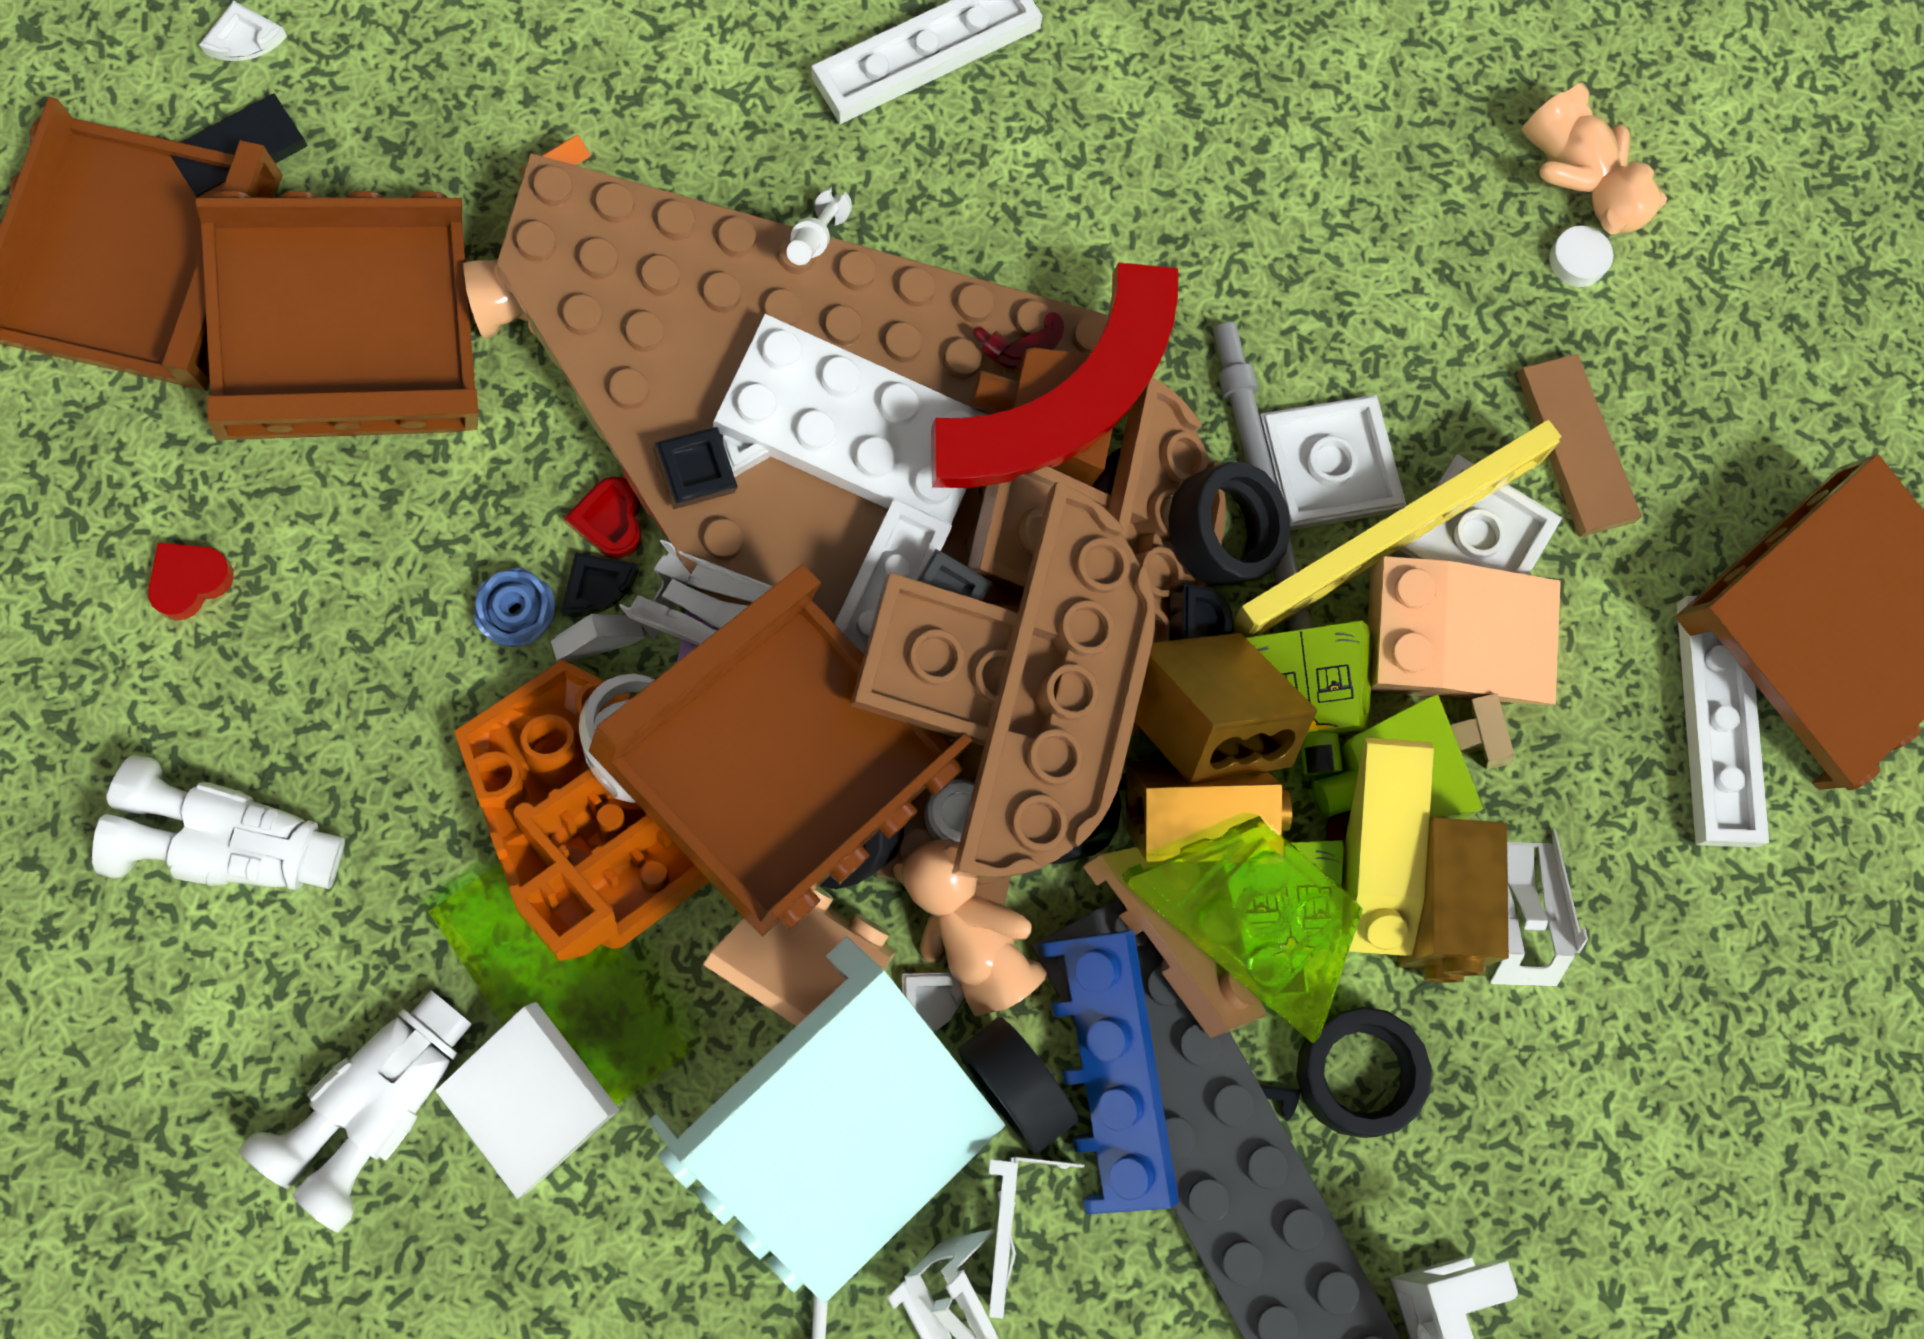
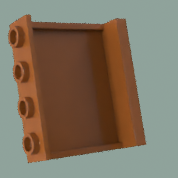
M48 97L41 118L37 119L31 128L30 147L22 169L11 181L9 189L10 201L0 225V344L207 391L210 377L202 234L195 198H212L214 194L223 191L243 192L252 198H275L283 175L264 145L240 140L235 155L74 119L58 99ZM170 155L221 166L230 170L224 183L196 197Z
M238 191L219 192L214 194L212 198H195L202 234L211 396H206L207 416L215 440L425 434L478 430L479 412L477 389H475L469 303L463 269L465 252L462 226V198H448L445 194L434 191L418 192L410 198H384L382 195L370 191L353 192L345 198H318L317 195L305 191L286 192L279 198H252L250 195Z
M1879 454L1844 465L1835 470L1675 616L1690 636L1709 631L1714 632L1825 770L1812 782L1818 790L1835 788L1854 790L1864 786L1880 772V767L1877 765L1892 750L1907 745L1920 734L1921 727L1919 724L1924 720V510Z
M803 563L597 725L589 748L590 754L762 937L780 921L789 930L797 925L821 901L813 891L830 875L839 884L846 880L870 856L863 847L866 842L879 831L889 840L918 812L910 802L927 788L934 797L944 790L964 770L956 759L972 742V739L965 733L953 745H950L938 732L850 706L864 654L812 601L821 582Z

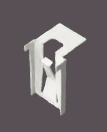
M661 539L660 542L669 553L667 556L662 555L654 568V571L662 580L661 588L652 601L637 595L630 608L622 604L619 606L630 619L638 621L653 639H655L660 630L699 646L714 634L716 630L682 612L673 610L672 608L675 604L685 608L717 629L723 627L748 606L723 602L686 586V584L749 602H754L773 586L679 551L680 554L697 563L694 571L690 574L676 556L677 552L672 543Z
M1553 829L1552 843L1507 842L1509 959L1500 962L1490 980V984L1557 986L1574 959L1575 953H1580L1588 940L1586 929L1582 928L1580 932L1556 829ZM1534 847H1538L1545 912L1541 906L1535 886ZM1510 890L1519 903L1526 919L1524 930L1546 931L1548 923L1555 952L1549 965L1544 967L1520 965L1525 956V951Z
M1020 1157L1010 1158V1162L990 1160L989 1174L1003 1175L1001 1191H997L1000 1208L989 1317L1003 1319L1006 1288L1016 1256L1011 1233L1016 1203L1014 1201L1018 1161L1056 1165L1064 1169L1069 1167L1083 1168L1085 1165Z
M994 1229L950 1237L939 1243L904 1277L906 1281H903L887 1296L893 1309L903 1303L921 1339H952L950 1333L956 1339H999L964 1270L958 1271V1268L995 1232ZM953 1258L941 1270L948 1284L946 1289L951 1298L936 1300L934 1303L920 1275L936 1261ZM953 1299H956L960 1309H963L971 1330L949 1310Z

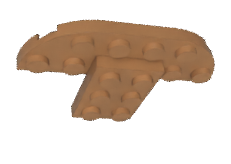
M1152 377L1129 411L1111 495L1048 466L1032 473L1016 476L1014 481L986 486L967 567L990 580L992 584L1023 596L1049 490L1056 482H1060L1082 492L1103 506L1125 529L1121 534L1131 547L1140 567L1146 566L1151 581L1155 604L1153 643L1169 641L1170 587L1180 584H1191L1213 588L1212 585L1195 578L1179 561L1170 540L1168 522L1173 495L1182 482L1202 470L1219 465V461L1210 463L1205 447L1196 431L1202 424L1188 405L1174 391ZM1218 489L1214 496L1211 514L1213 529L1221 545L1225 526L1226 501L1225 491ZM1135 721L1131 735L1139 733L1141 729Z
M1056 482L1049 490L1019 612L891 572L884 580L850 706L958 739L966 733L972 739L971 743L984 746L952 874L984 879L1006 878L1040 869L1058 860L1074 847H1078L1100 824L1114 799L1121 779L1155 631L1153 590L1146 566L1140 567L1131 547L1121 534L1125 530L1121 524L1103 506L1089 496L1060 482Z

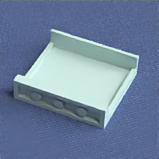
M848 936L826 955L827 959L845 981L685 1132L679 1136L657 1113L648 1121L667 1145L657 1156L685 1188H688L698 1179L703 1185L695 1193L722 1224L725 1225L735 1216L739 1221L732 1226L733 1231L757 1258L761 1260L771 1251L773 1255L766 1262L785 1285L795 1293L804 1284L824 1304L1006 1126L888 974Z

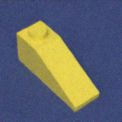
M1364 738L1343 854L1339 931L1346 952L1413 955L1425 898L1434 747L1431 742Z

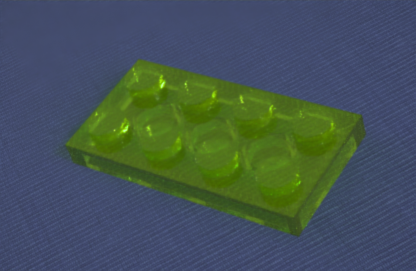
M501 862L428 911L503 1025L524 1006L537 1002L617 1106L692 1053L620 948L611 949L600 945L588 955L558 961L517 914Z

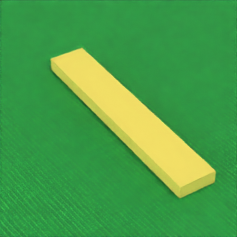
M1548 419L1244 604L1233 621L1234 631L1241 633L1245 638L1261 636L1372 568L1384 556L1389 557L1538 466L1559 444V439L1562 436Z

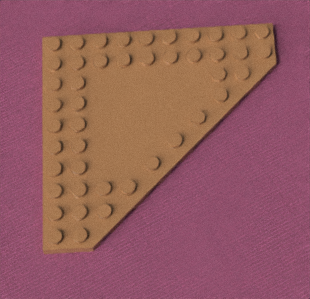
M530 153L497 261L498 275L509 293L515 296L530 320L532 330L556 368L559 367L573 389L577 402L602 442H606L623 469L625 479L649 517L652 516L667 542L672 543L675 547L676 556L690 574L694 571L697 563L683 556L679 551L771 586L776 585L803 563L821 582L812 601L833 623H835L888 512L887 508L778 459L769 457L735 477L738 486L735 493L673 510L653 451L655 442L713 428L714 419L764 315L767 314L967 406L971 405L973 390L980 370L1013 379L1016 369L1006 368L995 363L981 351L983 344L973 336L975 327L980 326L991 335L997 331L1011 343L1045 329L1043 324L1044 318L1047 314L1055 312L1063 319L1064 332L1058 345L1053 350L1091 354L1102 336L1108 318L1106 314L830 237L829 244L821 255L811 258L804 265H796L787 256V247L791 242L790 236L794 228L792 226ZM976 409V410L981 411V412H983V413H985V414H987V415L994 414V413H990V412L983 411V410H980V409ZM986 486L966 488L952 521L951 530L941 549V552L966 567L968 566ZM991 584L982 601L994 605L1020 606L1022 596ZM693 586L696 591L723 602L746 606L753 603ZM941 734L950 745H953L958 740V738ZM970 743L956 759L964 770L954 780L963 779L975 783L984 746ZM927 788L910 802L918 812L904 825V838L895 858L873 874L874 878L902 884L895 877L893 867L903 858H907L909 853L921 844L935 840L929 833L924 819L925 806L932 795ZM1011 877L978 878L975 896L1004 906Z

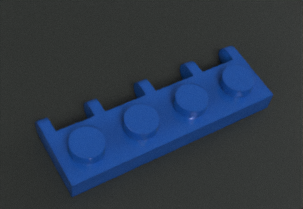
M1134 929L1042 942L1043 957L1064 955L1071 999L1052 1002L1051 1009L1053 1017L1074 1015L1082 1066L1069 1067L1061 1071L1065 1085L1085 1083L1093 1133L1073 1137L1074 1151L1077 1153L1096 1151L1103 1194H1093L1082 1199L1085 1214L1171 1209L1179 1202Z

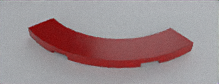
M1118 262L1112 273V296L1109 314L1098 344L1086 361L1069 378L1050 392L1029 403L990 415L966 418H935L931 427L932 488H970L1014 481L1016 476L1032 473L1047 466H1050V468L1058 466L1085 451L1106 435L1130 411L1152 379L1165 353L1174 325L1178 301V268Z

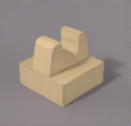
M1498 693L1472 699L1470 710L1473 719L1451 724L1462 755L1482 751L1486 769L1511 765L1514 751Z

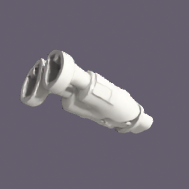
M134 754L122 763L110 784L107 793L109 806L113 809L135 814L150 813L181 820L184 823V828L179 833L148 827L126 818L105 814L98 820L94 832L92 864L97 874L113 879L121 878L128 874L137 860L152 859L167 861L170 873L175 879L207 884L208 886L227 885L229 882L262 887H287L290 890H299L304 883L330 889L334 883L343 854L345 838L319 832L316 822L305 821L285 811L254 802L251 796L240 790H233L209 782H200L197 787L191 788L189 792L180 790L162 780V769L157 760Z
M432 990L411 1013H408L405 1009L398 1013L403 1021L399 1017L395 1018L378 1031L350 1059L346 1057L331 1067L332 1069L307 1094L310 1099L309 1105L315 1111L301 1124L282 1135L256 1132L250 1135L238 1149L239 1153L260 1173L279 1186L290 1189L305 1172L314 1156L338 1128H345L348 1136L346 1141L319 1170L309 1175L293 1193V1198L303 1209L323 1225L337 1233L352 1218L354 1206L350 1194L355 1179L370 1156L376 1160L382 1158L386 1161L407 1133H410L418 1117L416 1112L444 1075L450 1062L449 1059L454 1060L458 1055L452 1047L472 1025Z

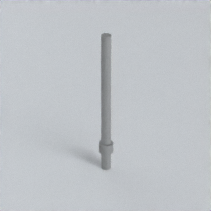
M1226 322L1219 324L1213 328L1223 369L1218 373L1223 398L1230 399L1245 462L1265 471L1276 484L1254 397L1259 387L1253 365L1245 361L1236 323ZM1290 537L1286 554L1277 568L1273 570L1276 585L1299 572ZM1308 607L1285 620L1288 631L1313 628Z

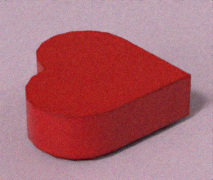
M612 476L598 482L563 518L570 528L609 558L620 559L628 557L637 550L641 543L642 533L639 522L635 518L639 512L640 501L627 480L623 477Z
M158 543L148 588V599L152 607L164 617L175 621L186 620L194 616L201 609L205 599L217 598L230 588L234 579V569L230 561L216 549L202 546Z

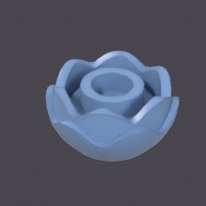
M512 568L507 571L498 572L482 582L477 590L474 621L486 637L499 645L519 647L538 640L552 623L555 609L552 590L546 582L540 580L526 569ZM513 605H520L521 609L518 613H510V608Z

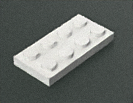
M765 314L714 419L713 427L718 426L720 434L748 446L753 444L760 445L769 451V456L889 509L895 498L951 525L966 488H932L931 427L935 418H966L985 416L987 414Z

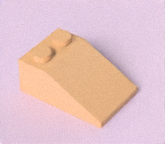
M1384 556L1370 570L1367 626L1372 630L1373 636L1371 692L1428 697L1439 695L1440 698L1468 700L1498 693L1500 702L1555 705L1560 581L1453 561Z
M819 886L813 892L821 901L791 930L780 921L762 937L743 918L710 953L704 963V966L795 1026L799 1025L845 981L827 959L826 955L846 936L884 971L897 952L885 943L889 937V933L860 914L856 913L850 921L829 907L834 898Z

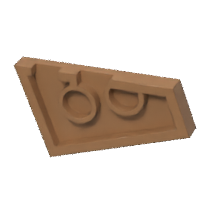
M1133 847L1101 854L1083 866L1096 885L1106 880L1127 909L1119 916L1129 930L1134 929L1135 935L1144 931L1163 956L1161 973L1210 1039L1247 1026L1267 1015L1258 996L1255 981L1246 971L1230 939L1227 924L1222 915L1216 910L1199 875L1196 860L1146 862L1138 848Z

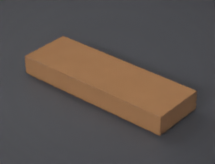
M1575 354L1523 367L1517 374L1536 426L1549 419L1562 436L1559 439V444L1548 455L1578 536L1583 537L1638 521L1642 517L1579 355Z

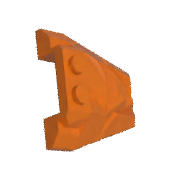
M563 659L454 731L479 805L486 819L496 854L507 879L508 888L517 914L558 961L588 955L600 945L611 949L624 947L710 882L637 803L613 798V795L601 785L591 772L584 757L579 735V720L586 700L604 680ZM622 693L614 696L601 707L598 713L613 703L630 700L631 695L629 693Z

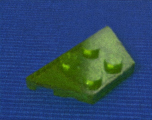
M1261 816L1230 827L1224 835L1218 838H1202L1179 848L1181 854L1145 869L1142 868L1141 864L1128 868L1121 875L1126 886L1313 1044L1321 1036L1363 908L1355 898Z

